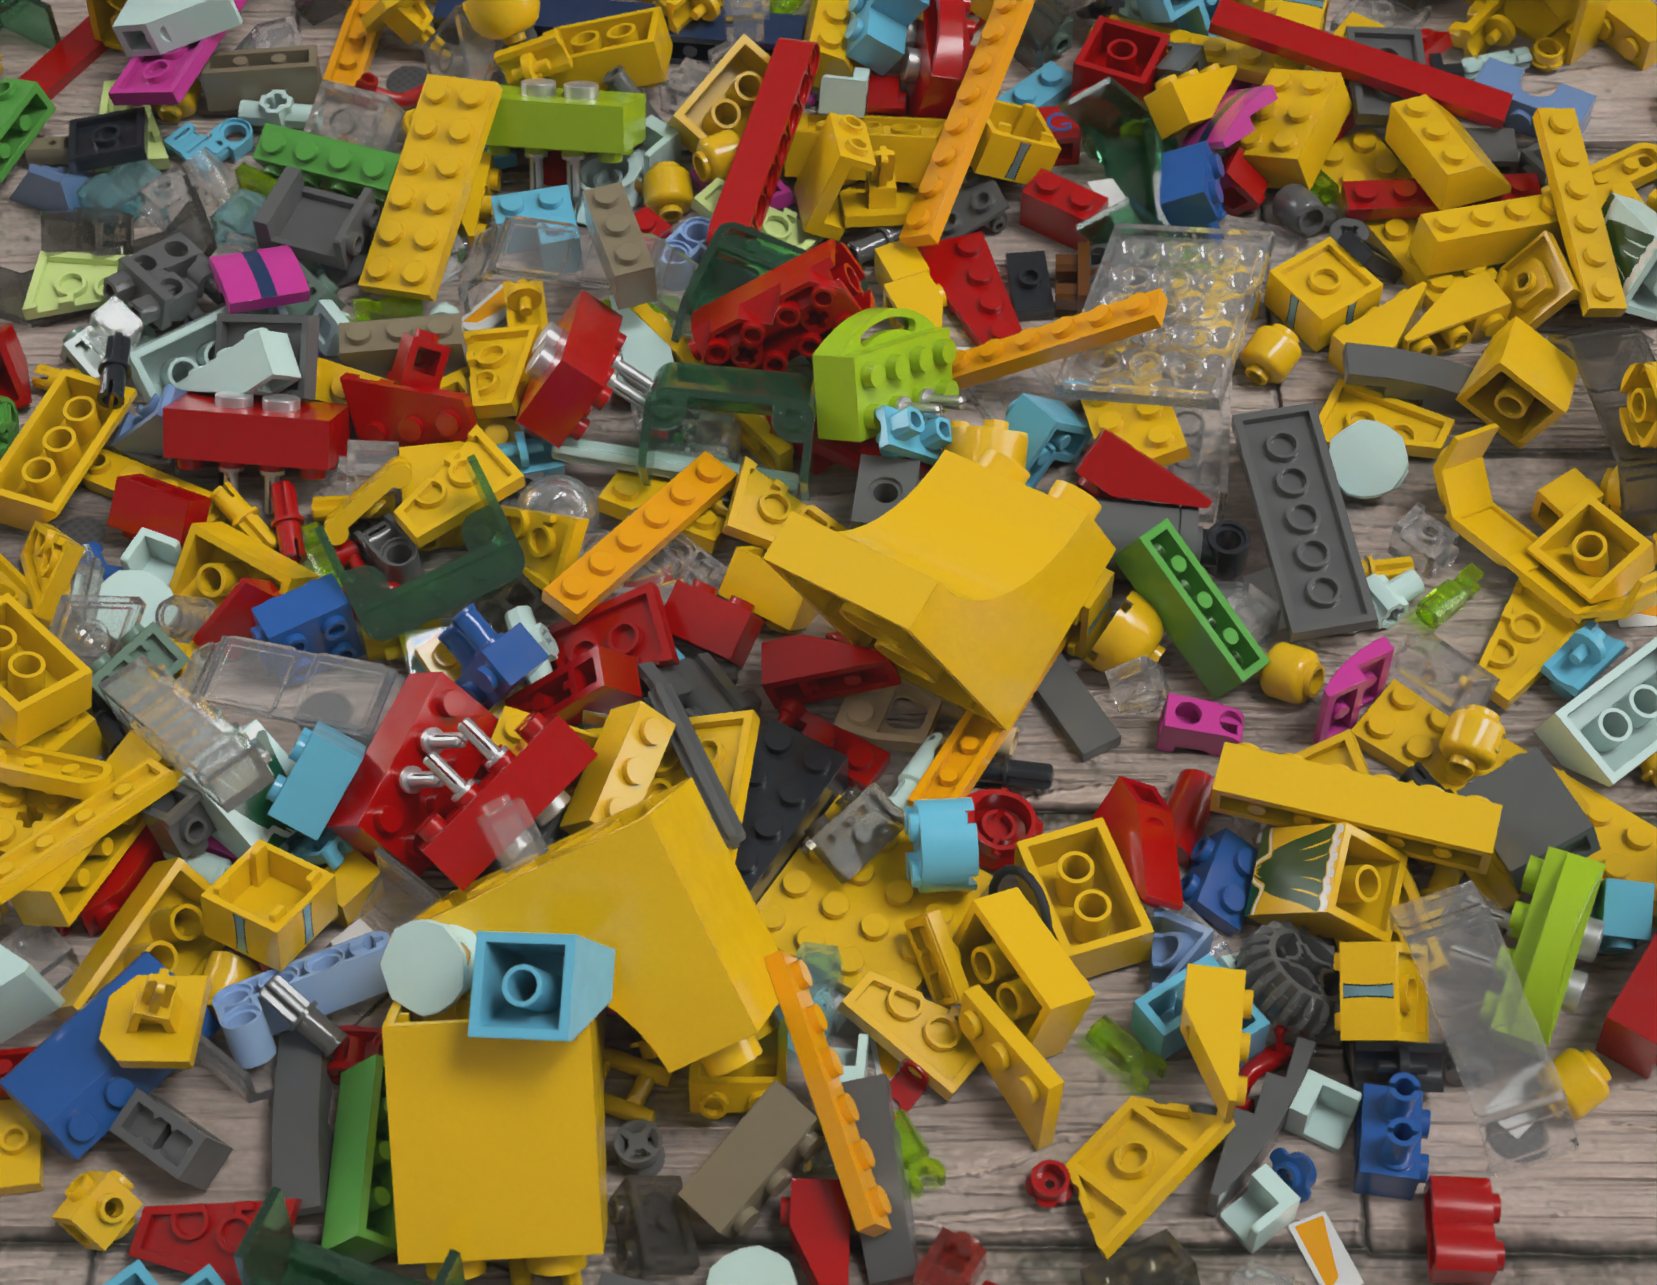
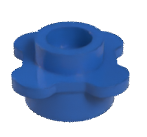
M1284 1148L1274 1149L1270 1154V1160L1273 1164L1272 1170L1301 1198L1299 1203L1308 1201L1311 1197L1310 1188L1315 1184L1317 1177L1313 1161L1301 1152L1288 1154ZM1288 1171L1290 1172L1292 1179H1290Z

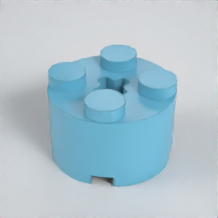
M971 797L914 800L913 806L904 807L905 834H909V840L913 842L914 851L906 852L907 880H911L912 888H918L919 893L977 890L978 885L972 877L979 876L977 824L968 823V812H966L974 811Z

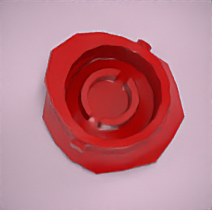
M1007 788L983 789L967 795V797L972 798L974 804V811L966 812H968V823L977 824L979 867L996 872L1005 865H1014L1016 842L1043 834V822L1036 816V812L1030 802L1021 795L1010 792Z

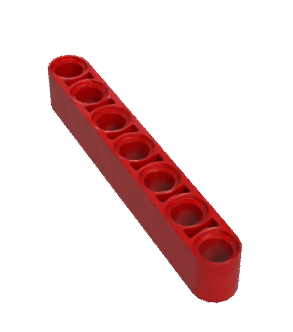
M781 37L777 40L709 224L706 237L708 254L746 260L751 258L818 72L821 53L818 42Z

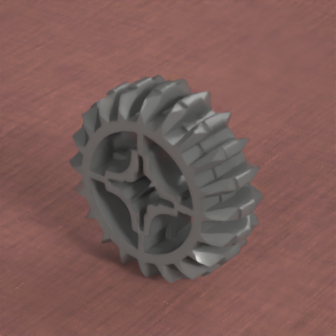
M1273 920L1268 925L1262 924L1258 930H1254L1240 948V952L1236 957L1238 964L1235 969L1246 970L1245 989L1254 990L1253 1002L1261 1008L1260 1012L1270 1016L1275 1026L1282 1024L1291 1035L1299 1031L1308 1040L1313 1036L1323 1040L1329 1034L1334 1035L1337 1032L1334 1025V1015L1340 1012V971L1334 969L1335 946H1328L1322 941L1320 934L1317 936L1310 934L1304 925L1297 929L1289 921L1281 924Z

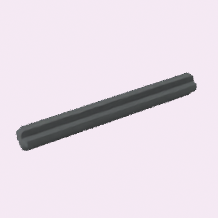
M662 681L654 683V688L648 692V698L654 710L676 724L669 741L687 778L692 777L726 847H731L733 850L740 847V842L746 839V832L671 683L663 684Z

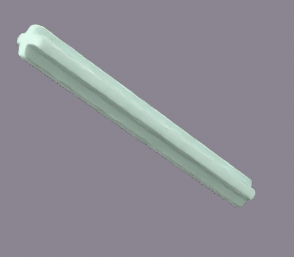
M567 437L560 448L552 445L551 452L552 458L555 460L674 478L697 458L586 439L576 441L571 437ZM721 461L738 474L740 464ZM756 467L765 476L774 480L778 478L790 487L787 492L794 497L796 496L799 486V475L797 473Z

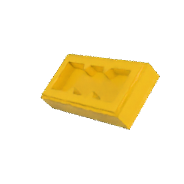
M941 909L904 921L933 1003L945 1008L960 1004L963 991L970 988L961 965L960 951L952 941Z
M12 1099L0 1100V1196L44 1190L45 1137Z

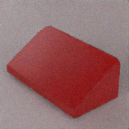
M241 578L193 636V642L228 661L239 662L255 643L250 632V628L256 626L251 608L264 603L270 598L278 597L281 593L269 580Z

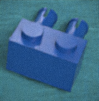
M1207 140L1162 153L1159 205L1173 233L1194 227L1202 247L1205 250H1214L1225 242L1226 237L1218 223L1226 216V208L1222 204L1224 201L1223 191L1220 185V178L1224 177L1225 172L1220 155H1213Z
M471 603L450 621L451 625L437 639L445 645L463 667L460 670L462 674L455 683L490 712L521 688L548 659L549 655L521 622L505 634L502 632L497 634L475 608L476 606Z
M1403 1072L1393 1075L1389 1081V1086L1364 1083L1361 1091L1363 1096L1357 1112L1353 1193L1412 1201L1418 1183L1426 1184L1429 1154L1421 1153V1139H1428L1431 1112L1430 1110L1422 1109L1423 1090H1418L1421 1087L1420 1082L1412 1074Z

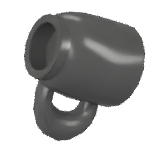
M1301 184L1284 186L1273 199L1272 212L1276 220L1298 234L1313 235L1318 233L1324 226H1331L1338 220L1337 212L1334 209L1323 205L1312 191Z

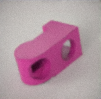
M1168 693L1159 716L1156 750L1173 752L1175 746L1202 750L1210 755L1221 757L1224 742L1242 743L1244 715L1236 708L1221 705L1217 702Z

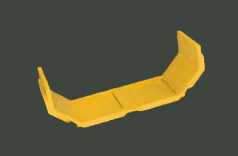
M1496 423L1454 436L1449 446L1442 450L1432 468L1440 501L1445 505L1447 512L1444 518L1450 522V527L1496 564L1510 569L1519 577L1518 580L1567 620L1577 622L1578 624L1595 618L1593 622L1629 618L1657 605V571L1639 578L1628 596L1590 604L1527 553V548L1539 537L1492 500L1483 455L1500 427Z

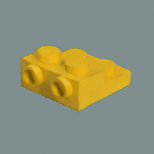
M779 1019L780 1026L758 1040L763 1050L761 1054L734 1071L716 1078H709L700 1060L691 1063L689 1071L690 1113H701L706 1118L719 1119L725 1116L726 1113L748 1112L775 1080L788 1088V1028L785 1019Z

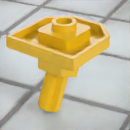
M380 0L360 18L368 34L389 27L408 45H411L416 40L440 62L446 61L454 51L453 46L429 25L434 18L425 4L429 0Z
M881 145L878 150L873 151L876 166L873 171L866 170L865 183H856L839 192V205L845 228L904 225L917 191L914 188L896 183L894 173L895 152L888 150L885 145Z
M1547 230L1542 232L1500 267L1496 280L1498 286L1512 302L1507 323L1517 316L1534 330L1570 301H1579L1578 294L1581 293L1554 235Z
M160 968L158 974L151 973L149 975L135 976L109 996L99 1036L102 1045L121 1068L193 1069L212 984L209 976L169 975L170 970L166 968Z

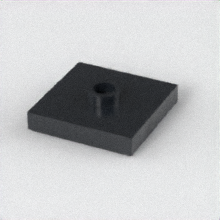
M145 107L69 121L67 163L71 174L148 160V116Z

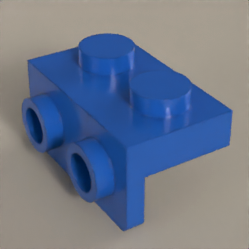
M1227 827L1210 836L1201 837L1196 842L1190 858L1193 860L1189 870L1181 879L1183 907L1180 911L1172 910V912L1184 916L1195 911L1229 936L1240 932L1246 917L1245 910L1259 850Z

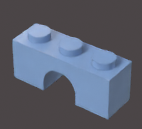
M1491 57L1488 58L1475 81L1513 94L1502 125L1503 127L1514 128V131L1537 139L1532 119L1537 108H1575L1581 134L1584 133L1591 118L1596 95L1560 83L1556 91L1551 95L1544 97L1530 95L1521 88L1524 69Z

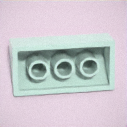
M227 305L131 350L129 365L132 368L131 378L147 404L153 394L157 393L161 396L167 384L170 383L174 386L189 376L188 372L190 370L205 365L214 359L217 314H229ZM284 305L233 313L289 315Z
M1657 637L1533 730L1562 766L1610 787L1657 751Z

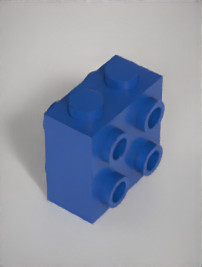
M333 573L316 580H311L301 587L278 597L270 598L264 603L251 608L256 626L250 628V632L260 652H263L258 655L259 661L267 677L276 676L284 691L296 685L305 684L316 676L336 667L345 666L352 660L363 656L350 602Z

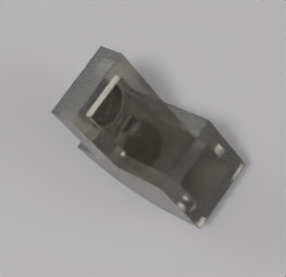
M74 207V210L40 211L41 250L46 253L86 251L95 256L134 254V218L128 212L97 207Z

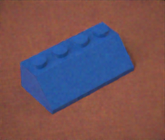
M144 951L0 1080V1086L59 1154L78 1160L109 1131L136 1088L150 1093L175 1070L165 1068H121L99 1040L109 996L137 975L158 974L160 968H166L148 952ZM207 1007L198 1048L221 1028L220 1023Z

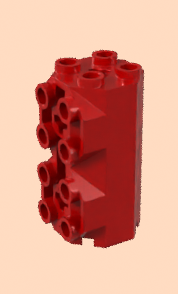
M829 239L693 311L690 319L693 338L688 340V345L695 359L698 361L703 360L720 384H728L731 390L741 394L749 390L757 391L783 378L788 361L799 355L812 358L819 345L838 325L857 312L874 308L875 298L871 289L863 292L860 281L866 279V276L848 247L842 242L836 244V240Z

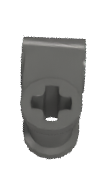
M387 513L381 517L382 521L364 532L357 530L351 534V539L358 545L364 562L371 566L385 582L401 584L404 587L403 593H409L421 586L424 581V571L418 547L396 523L393 515Z

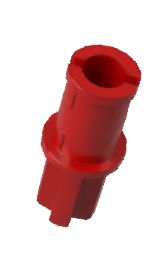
M288 480L275 482L270 487L274 513L271 527L277 534L279 553L290 557L291 560L299 564L307 559L302 534V526L305 524V519L299 515L295 486Z

